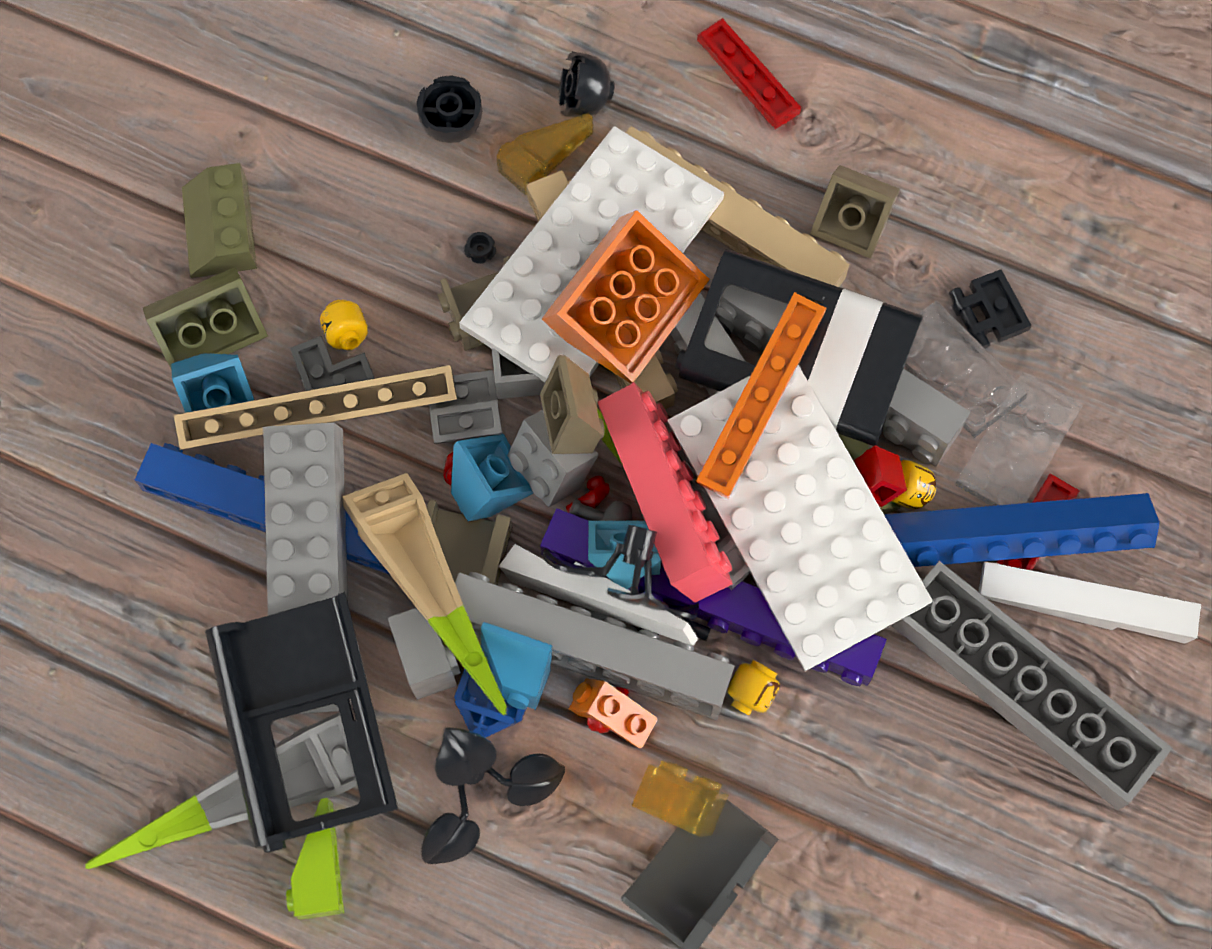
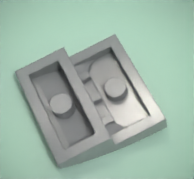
M493 370L454 375L457 399L429 404L434 444L502 434Z

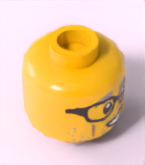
M335 300L326 306L320 316V325L326 341L333 348L352 350L358 347L368 334V325L363 312L352 301Z

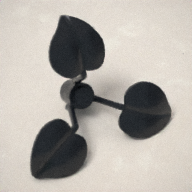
M628 525L624 543L616 544L614 553L603 567H583L555 557L546 547L544 549V560L553 568L572 575L602 578L609 573L619 556L624 554L623 562L635 565L631 591L628 593L607 588L606 593L629 604H642L650 609L667 611L678 618L696 619L699 603L684 606L667 605L652 596V549L657 534L656 531ZM645 565V593L639 594L638 586L641 568Z
M445 727L441 747L435 762V772L442 783L458 786L461 814L458 817L453 813H445L430 825L424 836L421 848L423 861L428 864L455 861L469 854L478 843L480 838L479 826L475 821L467 820L469 811L464 786L466 783L469 785L479 783L483 779L485 772H487L502 785L509 786L506 796L510 803L517 806H530L543 801L556 790L565 774V766L547 754H530L520 759L512 767L510 778H505L492 768L497 754L490 740L472 731Z

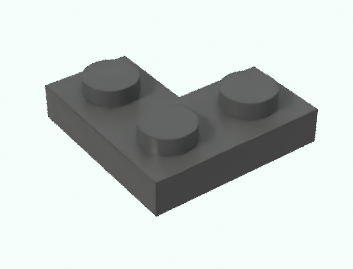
M322 336L290 348L306 391L375 379L365 353L333 365Z

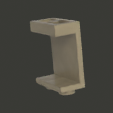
M511 256L503 258L504 265ZM499 272L450 288L446 278L440 280L442 293L437 294L441 308L444 313L450 311L453 319L452 322L448 323L455 342L461 340L465 351L484 345V343L460 329L459 322Z
M429 499L427 511L454 582H456L459 573L469 576L470 572H476L490 579L489 583L498 585L501 574L499 565L505 558L513 528L511 517L497 514L495 522L485 519L467 521L463 514L438 509L437 502Z

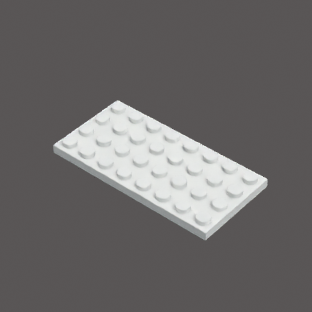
M614 126L459 322L460 329L488 347L495 349L499 354L530 374L533 373L544 383L558 355L567 356L591 376L599 363L567 343L542 320V317L619 217L635 210L639 211L683 253L722 202L724 192Z
M798 365L729 499L705 487L703 488L804 671H807L931 604L933 600ZM750 376L667 420L697 477L703 469Z

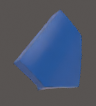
M464 668L454 698L456 700L455 704L459 708L469 731L487 738L523 720L527 709L515 708L504 699L507 706L506 715L501 714Z

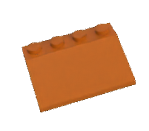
M635 210L619 217L542 317V320L567 343L631 384L634 383L710 279L639 211Z

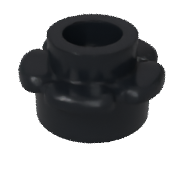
M484 232L473 233L468 237L464 245L465 256L471 258L473 263L483 264L486 260H491L495 256V241ZM483 247V250L478 251L477 248Z

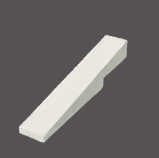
M516 544L499 565V568L512 583L692 646L698 639L688 622L667 611L650 609L642 604H629L606 593L607 588L628 593L630 591L605 577L578 576L559 571L546 563L545 560ZM575 562V563H574V564H576V565L583 566V565L579 564L578 562Z
M984 562L982 566L978 592L988 600L1109 630L1118 627L1183 644L1197 639L1201 610V604L990 562Z

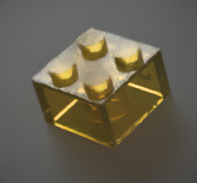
M662 760L660 765L648 764L631 806L697 836L713 835L729 794L720 791L722 784L705 776L695 775L694 779L688 777L689 769L670 761Z

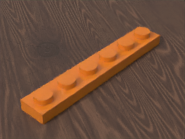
M794 292L696 483L729 499L822 320L826 307Z

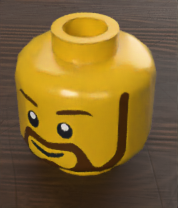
M901 460L907 491L892 500V502L909 509L923 508L935 496V476L930 469L910 460Z
M752 660L750 664L741 663L727 688L728 694L734 699L731 705L749 716L753 710L759 713L766 712L780 689V683L775 679L778 674L756 660Z

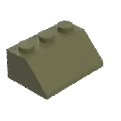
M240 163L207 167L182 187L190 277L197 278L217 275L233 267H236L237 271L257 269L248 181Z
M236 267L142 308L146 321L170 368L171 363L203 353L230 354L268 337Z

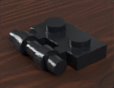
M1002 269L972 280L969 287L973 294L965 297L960 287L949 292V296L953 301L952 309L956 316L962 318L967 328L965 333L969 341H974L978 351H982L991 345L986 337L987 333L993 331L998 342H1002L1029 331L1032 326ZM980 306L986 320L981 322L977 320L972 310Z

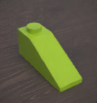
M328 798L320 799L314 817L334 812L333 803ZM336 827L306 836L291 876L292 889L286 890L288 911H294V917L300 920L344 913Z

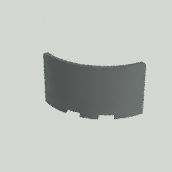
M710 787L706 788L702 793L707 803H702V799L699 798L696 801L699 803V806L692 807L694 813L703 812L702 816L696 818L688 813L653 860L621 897V900L682 949L700 948L737 898L738 894L733 891L735 886L738 885L741 889L744 888L779 840V838Z

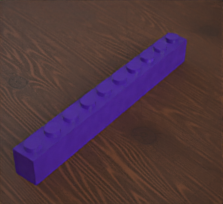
M556 508L540 544L541 555H543L546 547L552 555L572 564L578 562L585 567H596L588 560L589 521ZM662 561L660 575H652V596L667 605L674 606L699 603L697 618L707 621V625L710 628L722 633H727L730 630L740 634L741 640L754 646H760L762 643L775 648L774 653L783 658L793 660L794 657H797L759 588L741 581L733 590L726 587L694 603L671 585ZM645 575L639 580V594L645 593ZM874 634L811 669L822 673H827L830 670L841 675V680L850 685L861 686V684L868 686L873 678L887 639Z

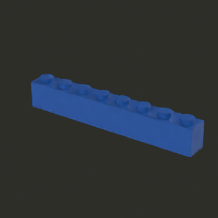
M153 443L150 444L134 480L142 491L266 533L264 475H259L257 479L246 475L247 472L237 466L228 464L224 468L215 465V461L207 456L195 454V457L183 454L182 449L180 450V448L172 444L164 443L163 447ZM345 510L347 560L389 574L360 538L358 529Z
M1149 493L884 515L913 567L933 566L939 561L946 565L1155 548L1160 524Z

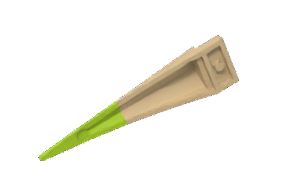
M405 473L342 496L343 507L358 529L360 538L499 712L506 715L507 706L469 620L424 499L409 475Z

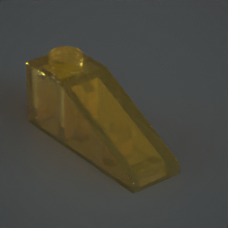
M589 113L521 134L512 142H506L499 149L496 156L498 172L526 196L527 184L549 175L593 134V117Z

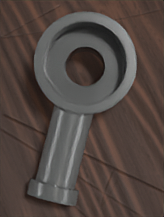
M575 499L569 513L588 521H633L631 506L620 501L612 502L605 512H602Z

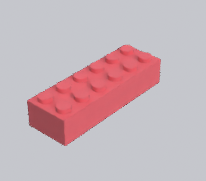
M635 383L598 401L599 408L648 529L657 532L654 544L671 585L694 603L732 585L733 583L728 573L732 571L731 563L725 552H719L715 542L719 540L718 532L713 523L705 519L702 511L707 509L706 504L699 491H694L690 481L694 479L693 473L685 460L681 462L678 451L682 450L673 431L669 432L665 423L668 422L669 417L661 403L656 404L651 393L648 390L643 392Z

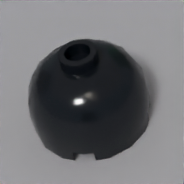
M572 51L566 59L572 61L570 68L562 70L560 79L559 105L565 104L566 110L561 111V114L568 117L588 118L596 115L604 108L607 100L612 99L615 84L614 81H610V73L605 63L598 57Z
M441 76L434 79L433 84L429 85L426 89L424 86L420 91L416 102L419 121L426 133L435 140L445 143H457L469 138L478 129L482 118L480 93L470 85L468 80L458 76Z

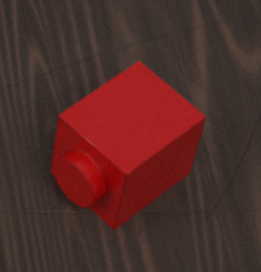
M874 445L853 460L880 507L885 506L907 491L899 455Z

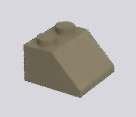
M839 165L832 174L810 235L871 259L890 217L900 188Z
M558 355L540 393L552 454L593 453L599 440L603 439L604 422L598 417L596 408L598 403L597 391L592 388L588 373L567 356Z

